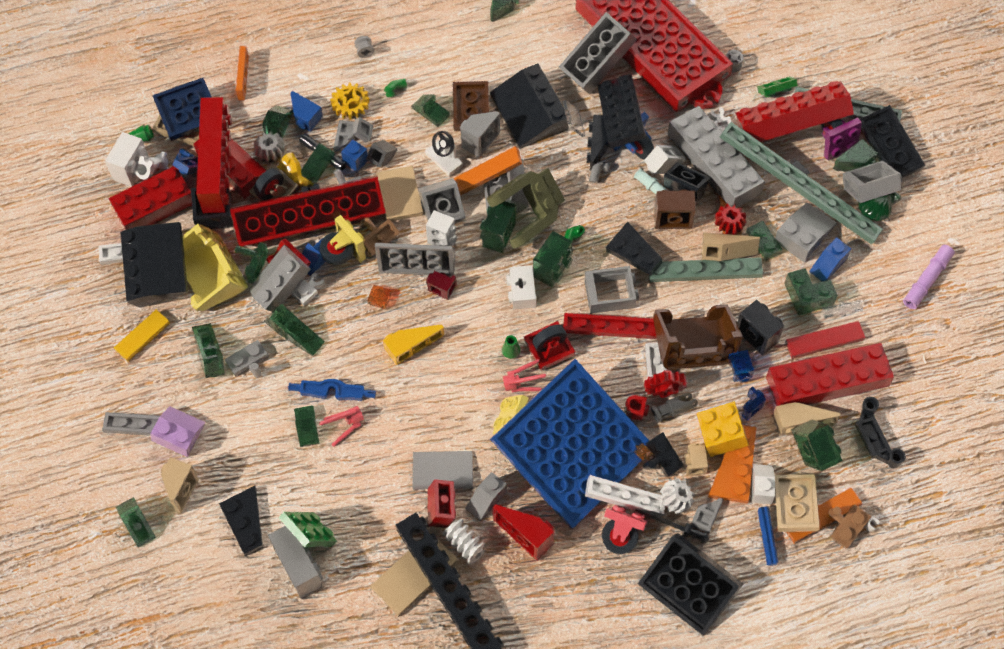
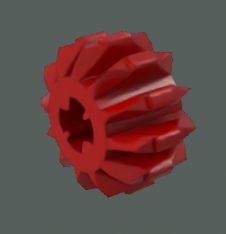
M727 203L725 208L722 206L715 214V226H719V232L724 230L725 234L731 232L733 235L736 232L741 233L747 222L746 213L742 212V207L737 209L736 204L730 207Z

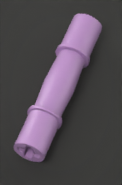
M948 245L940 247L935 256L931 258L930 264L923 271L918 281L912 285L911 290L903 299L905 306L910 309L918 307L922 299L928 294L929 288L936 281L941 271L945 270L946 265L955 254L953 248Z

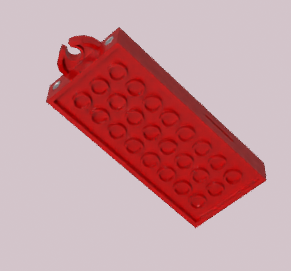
M576 0L575 10L592 27L607 12L637 39L622 58L676 113L689 104H692L694 107L700 106L701 109L713 108V102L707 100L706 97H713L717 104L720 102L723 92L720 83L731 76L733 63L669 0Z

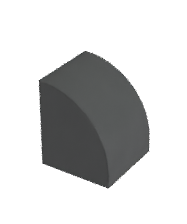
M385 140L372 143L366 159L382 168L392 160L398 148Z

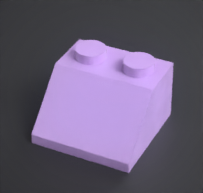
M169 406L159 417L151 431V441L188 457L205 422Z

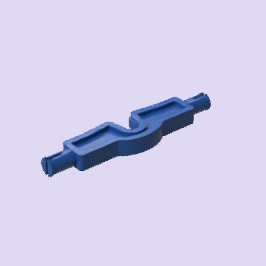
M326 379L321 382L302 380L301 384L289 383L288 391H298L301 396L321 399L328 397L330 389L336 390L335 397L339 401H363L364 397L376 398V390H365L362 385L345 384L337 379Z

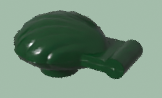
M897 192L859 203L858 208L870 220L881 221L889 218L891 206L900 201L902 197Z

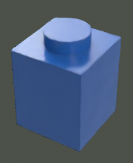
M353 139L341 151L342 160L356 172L368 161L366 159L368 155L367 148Z

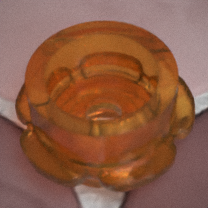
M643 443L639 446L636 445L637 450L635 454L642 461L644 459L649 461V458L653 455L652 452Z

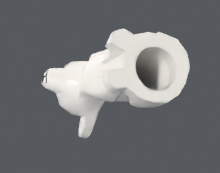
M162 151L155 157L147 159L145 156H141L135 166L136 175L140 179L146 180L158 168L169 169L166 157L167 152Z

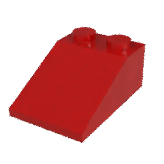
M497 504L493 506V521L536 561L554 544V527L548 521H543L539 517Z

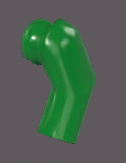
M406 79L391 81L384 88L386 97L395 96V89L407 87Z
M582 225L567 229L562 247L570 249L573 240L585 233V228Z

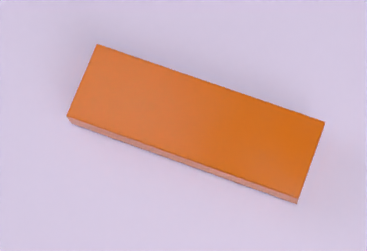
M240 46L236 81L238 100L246 99L249 54L246 46Z

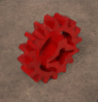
M664 370L659 374H654L653 377H648V380H644L645 393L647 392V395L652 394L653 397L659 395L661 398H667L687 388L686 376H684V373L679 374V371L672 373L670 370Z

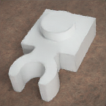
M719 107V114H715L711 110L710 118L714 120V124L723 132L728 124L732 122L730 117H724V109L722 107Z
M317 273L311 275L309 282L301 281L291 293L303 306L308 304L318 294L316 289H320L325 285L324 279L315 282L318 278Z

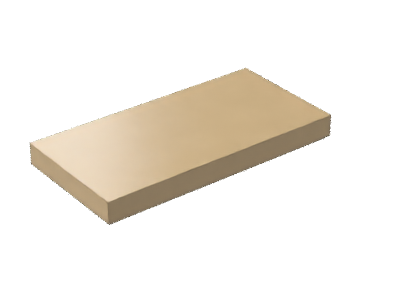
M439 541L437 546L440 551L445 550L450 559L448 563L452 567L458 562V559ZM427 550L423 555L430 558L435 553L432 550ZM410 551L406 552L370 586L374 593L398 617L431 587ZM437 567L434 570V573L437 575H442L445 572L443 567Z

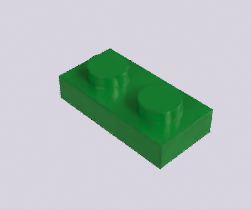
M788 76L759 85L757 89L759 94L765 97H772L776 95V92L791 91L792 87L798 86L796 78Z

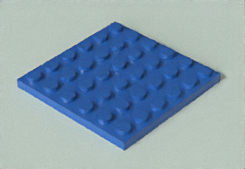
M576 359L569 363L490 438L494 445L570 529H573L600 502V500L585 496L587 480L590 475L619 483L650 453L645 444L649 441L647 437Z

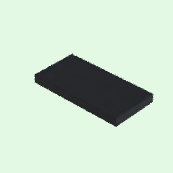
M890 105L859 119L862 122L861 130L879 161L887 163L899 172L902 178L925 168V163Z

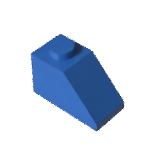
M291 91L290 95L296 125L301 129L311 132L323 118L322 108L298 93Z
M836 237L822 252L809 272L825 283L848 259L852 248Z

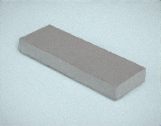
M105 412L102 431L103 433L151 436L150 433L160 416Z

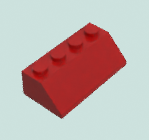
M231 138V141H228L231 156L227 158V161L230 163V173H227V177L229 178L230 186L241 197L246 199L251 195L249 190L267 170ZM197 140V141L194 143V147H195L197 156H198L199 140Z

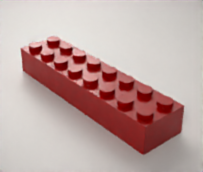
M377 176L230 209L239 247L335 225V218L340 215L345 220L355 221L386 213Z

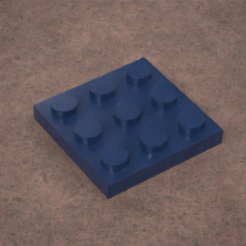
M203 77L152 95L170 141L199 131L201 98L212 97Z

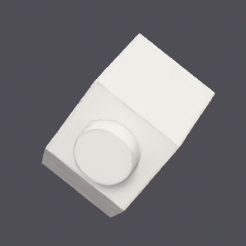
M657 145L644 162L652 173L665 174L677 162L681 164L687 158L676 146Z
M753 464L751 503L772 504L775 497L773 466Z

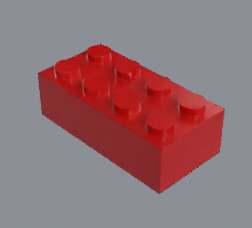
M174 166L108 198L125 230L138 226L154 225L192 206L191 191L179 170Z

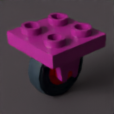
M858 118L847 123L842 119H836L821 124L822 135L825 138L824 157L827 161L852 151L859 146L862 122Z

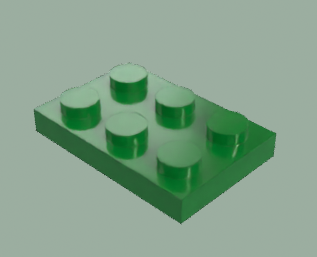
M283 512L278 517L304 547H332L337 542L333 537V532L328 527H324L320 522V517L314 512Z

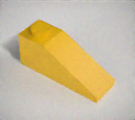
M441 324L398 330L385 337L383 340L384 349L395 364L398 365L445 336L444 327Z

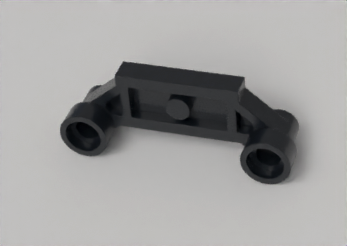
M867 397L862 403L859 421L855 423V427L871 459L876 458L888 464L890 468H898L905 461L906 455L901 449L895 448L891 450L874 417V413L879 407V402L874 397Z

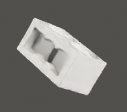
M435 210L433 211L426 224L428 244L454 246L457 240V235L455 234L457 227L453 217Z

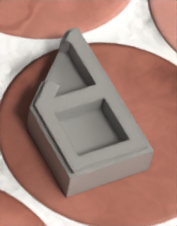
M339 120L333 148L334 152L347 146L352 139L355 140V136L352 135L353 121Z
M719 498L711 503L698 506L691 523L692 527L704 532L706 531L709 534L723 499Z

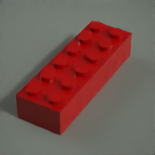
M833 81L826 86H817L809 91L796 92L789 97H779L769 103L763 102L752 108H742L740 111L735 112L738 127L759 142L853 115L854 111L850 93L841 81Z
M223 97L201 98L196 195L203 213L226 212V205H229V195L226 194V189L230 187L229 178L227 177V173H230V163L227 161V158L231 156L228 141H231L229 125H232L231 114H229L228 104H225Z
M876 343L769 367L766 378L775 405L780 406L794 402L810 405L889 387L894 379V375L882 343Z

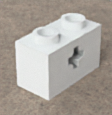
M532 265L509 267L510 274L506 275L507 286H511V291H508L509 303H513V310L535 308L536 293Z

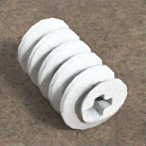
M460 519L448 526L442 535L446 536L447 541H452L451 545L457 547V552L462 553L464 559H468V564H473L484 554L485 550H483L485 542L477 544L480 537L472 538L474 531L472 530L467 533L469 525L462 527L461 525L464 520Z

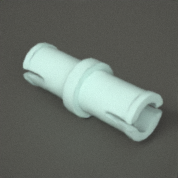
M641 168L634 175V178L646 186L648 191L651 190L656 194L657 191L668 190L657 182L658 179L652 178Z

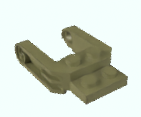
M549 168L542 170L538 174L532 171L520 174L486 198L489 205L495 207L523 189V193L533 212L537 215L538 218L517 232L516 236L509 240L513 249L527 243L557 220L558 205L564 202L565 198Z

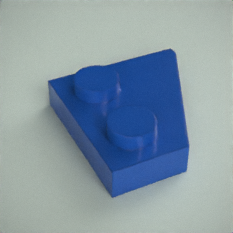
M181 148L172 166L179 169V172L184 175L197 173L198 157Z

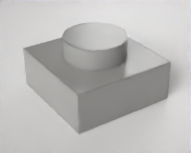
M359 117L355 119L352 135L364 142H368L371 140L373 125Z

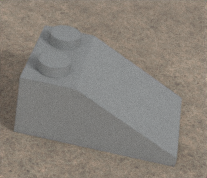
M806 202L778 229L774 242L803 262H806L837 225V222Z

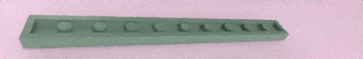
M730 122L721 133V139L871 245L882 232L883 228L734 123Z

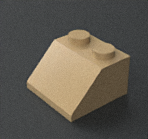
M170 457L168 462H165L161 468V476L169 500L176 512L181 514L199 478L192 465Z

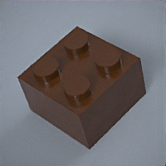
M685 189L680 191H657L654 206L655 229H692L696 211L695 192Z

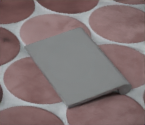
M472 451L413 452V490L428 489L434 479L454 481V489H473Z

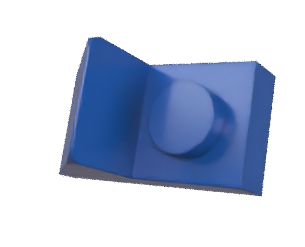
M322 239L314 246L308 243L302 252L311 262L309 265L311 270L307 273L309 276L326 262L320 253Z

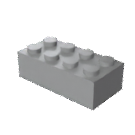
M606 12L560 64L559 68L590 94L637 39Z

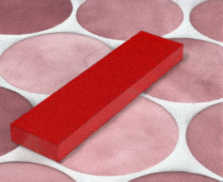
M859 321L789 338L786 339L785 343L793 359L865 340V335Z

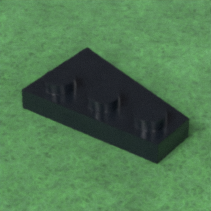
M629 222L622 227L606 246V252L651 276L663 263L658 253Z
M253 486L219 503L245 557L263 548L257 488Z

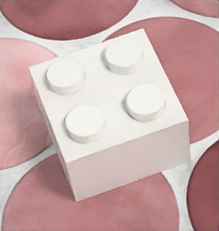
M124 132L119 136L105 160L114 181L132 187L139 180L135 173L136 163L141 156H145L146 159L149 158L141 138Z

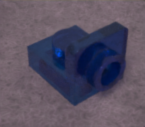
M748 350L728 355L734 374L733 381H739L740 383L749 381L753 377L755 370Z
M753 386L747 394L750 400L743 406L742 417L746 421L761 410L766 402L764 394Z

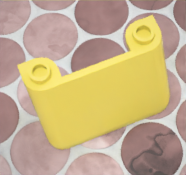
M197 224L182 236L187 281L194 292V295L191 297V305L195 310L205 311L242 293L248 288L227 246L216 231Z

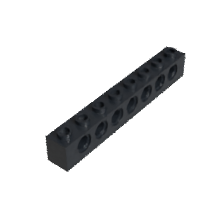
M417 512L395 524L398 534L470 649L504 648L501 639L498 636L495 638L491 632L493 627L489 620L482 618L480 614L482 609L477 601L473 603L469 597L471 592L467 585H462L459 581L461 577L455 567H450L448 563L450 559L445 550L440 551L437 546L439 544L437 537L434 533L430 534L427 530L428 523L423 516L419 517ZM421 533L424 535V538L416 541L413 539V536ZM427 550H432L435 553L430 558L423 555ZM437 567H443L445 572L442 575H437L434 573V570ZM448 584H453L456 586V589L453 592H447L445 587ZM460 601L467 604V607L463 610L456 608V604ZM469 619H476L478 621L475 627H469L466 623ZM486 636L489 642L486 645H480L477 642L478 638Z

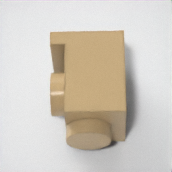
M689 444L687 446L688 451L684 454L685 465H688L686 476L706 474L708 463L705 445Z

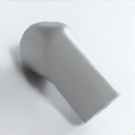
M604 161L596 163L592 167L589 181L598 183L600 173L602 171L608 172L610 164Z

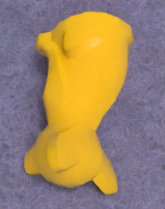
M287 153L282 157L277 168L282 172L284 171L290 179L299 185V190L303 186H312L314 184L302 176L300 163L294 153Z

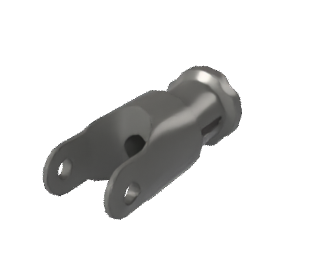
M686 393L667 400L665 404L658 407L653 406L651 411L656 422L660 423L664 418L674 417L695 408L698 401L692 399L691 393Z

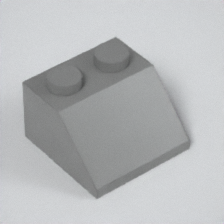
M495 111L471 115L468 120H464L460 126L462 148L480 158L500 134V113Z
M453 178L418 188L427 221L434 210L453 217L455 221L466 218L458 185Z

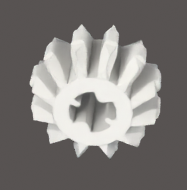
M270 130L269 134L263 132L262 137L257 136V141L254 142V151L261 161L266 159L269 162L270 159H273L276 162V157L282 158L285 146L284 140L280 138L278 133L273 135Z
M679 478L669 480L660 490L662 493L660 499L664 500L663 506H668L669 512L674 511L675 514L686 512L695 502L692 498L695 493L691 492V486L686 485V480L681 481Z

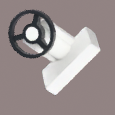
M447 131L436 132L432 138V146L425 150V154L450 177L463 167V163L457 158L456 145L451 134Z

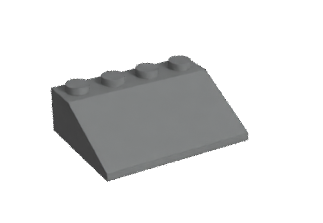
M375 243L379 273L429 275L435 270L439 273L444 272L449 276L454 275L456 256L455 247Z

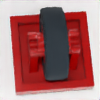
M558 321L524 336V341L533 358L540 360L537 365L541 371L575 356L576 352L567 338L566 331Z

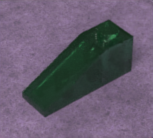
M282 304L276 306L264 320L275 332L311 356H314L325 342Z
M211 323L192 327L205 378L224 375L223 355Z

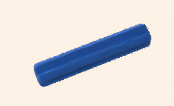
M760 507L758 509L766 562L768 566H775L778 564V556L769 507Z

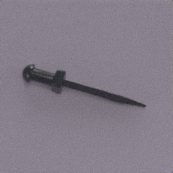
M635 509V511L651 519L683 531L681 535L683 537L691 536L701 540V543H706L709 540V534L706 531L703 533L695 530L689 523L683 527L656 515Z

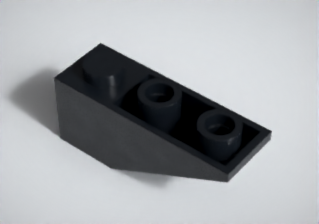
M593 115V122L589 121V132L592 133V137H588L587 148H591V152H587L586 163H590V171L609 148L603 115Z

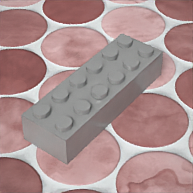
M700 106L671 120L667 135L700 173L710 177L708 183L726 204L728 203L730 207L736 204V208L762 194L765 181L737 149L720 138L722 132Z

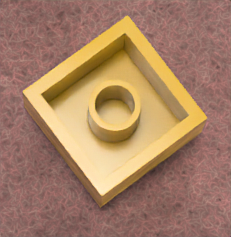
M735 401L697 413L705 446L710 457L749 446Z

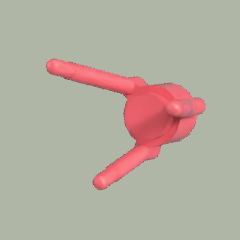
M536 359L513 371H508V375L503 376L505 390H511L512 393L518 391H541V387L519 386H521L522 382L545 378L546 374L519 378V375H515L534 366L540 360Z
M358 406L323 418L324 421L319 423L320 425H325L345 418L348 425L352 424L347 431L332 443V446H336L354 429L361 426L360 421L364 420V417Z

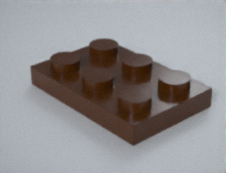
M488 81L453 82L454 131H461L460 126L462 122L468 120L471 115L489 112Z

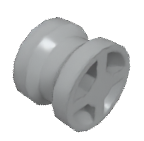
M361 36L354 41L357 55L361 58H367L374 54V47L371 45L372 41L369 36Z
M730 50L727 52L726 57L731 62H737L733 63L732 72H738L742 67L743 54L738 50Z

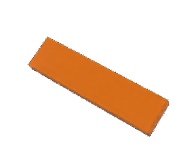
M515 146L455 177L454 180L458 185L460 195L522 165L519 149Z
M852 488L845 490L818 506L819 530L836 521L828 514L831 508L840 507V514L845 516L854 504L858 507L862 506L863 503ZM816 531L786 533L795 544Z

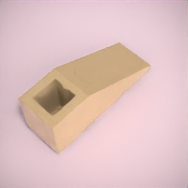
M703 232L702 260L724 261L758 255L760 237Z
M794 402L776 406L774 417L780 435L786 434L790 436L802 430L809 432L821 426L826 428L832 427L838 422L840 413Z

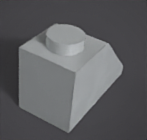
M491 472L477 487L465 509L481 521L507 493V484Z

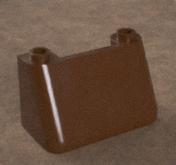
M728 304L715 305L709 309L707 317L672 319L673 315L670 310H655L653 321L660 358L664 368L681 369L726 365L736 359L743 336Z

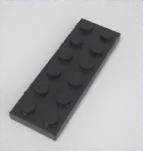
M632 74L622 75L619 78L610 81L606 80L598 84L610 149L646 138Z

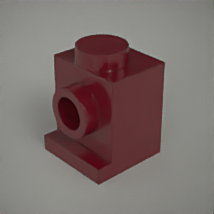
M434 270L426 279L428 291L446 300L450 298L457 286L456 276L453 275L450 278L444 272L439 273Z

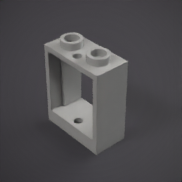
M884 161L842 173L844 190L859 203L901 190V174Z
M630 266L585 271L584 282L590 314L635 308L636 301L639 300V294L637 289L634 290L633 284L636 283L635 273H631ZM625 279L628 298L598 302L595 283Z

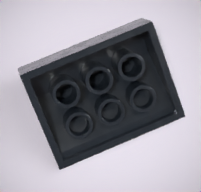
M539 63L520 70L490 92L493 101L520 149L569 130V116Z
M180 222L138 226L120 232L126 302L141 308L188 293Z
M679 533L674 534L638 582L639 586L702 636L705 635L744 585Z

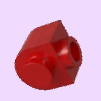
M630 396L626 400L625 414L631 419L642 421L643 416L647 417L649 405L646 404L647 397Z

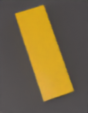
M156 309L113 348L128 362L162 332L170 322Z

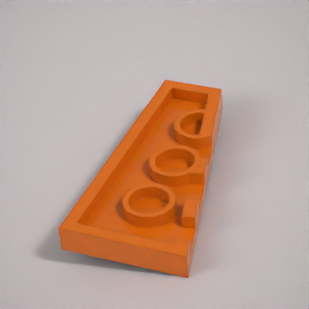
M743 425L749 446L725 453L708 498H722L727 501L748 504L757 427Z

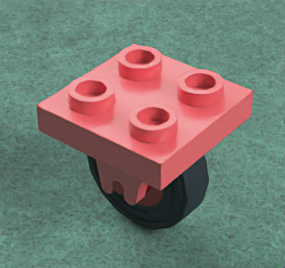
M618 505L607 508L604 517L612 520L606 523L602 531V540L606 548L615 554H625L633 550L638 543L639 534L637 529L643 531L647 526L648 520L644 519L645 515L637 512L627 513L625 512L626 508Z

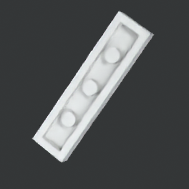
M592 475L587 480L586 497L632 510L638 509L661 518L664 515L665 506L663 505L665 502L660 499L662 495Z

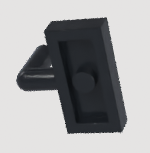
M663 432L645 443L653 455V458L643 464L645 470L654 469L658 464L665 476L669 477L684 467Z

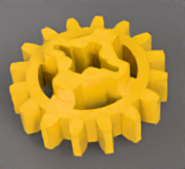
M351 82L348 83V86L342 84L341 89L336 87V93L332 92V98L330 99L332 110L336 111L337 116L342 114V119H345L346 116H349L350 120H352V116L359 118V113L364 115V109H369L370 99L368 91H365L363 86L359 88L358 83L354 86L351 85Z

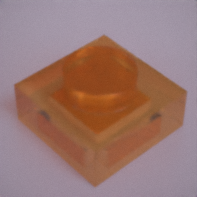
M373 285L367 299V304L386 309L392 291Z

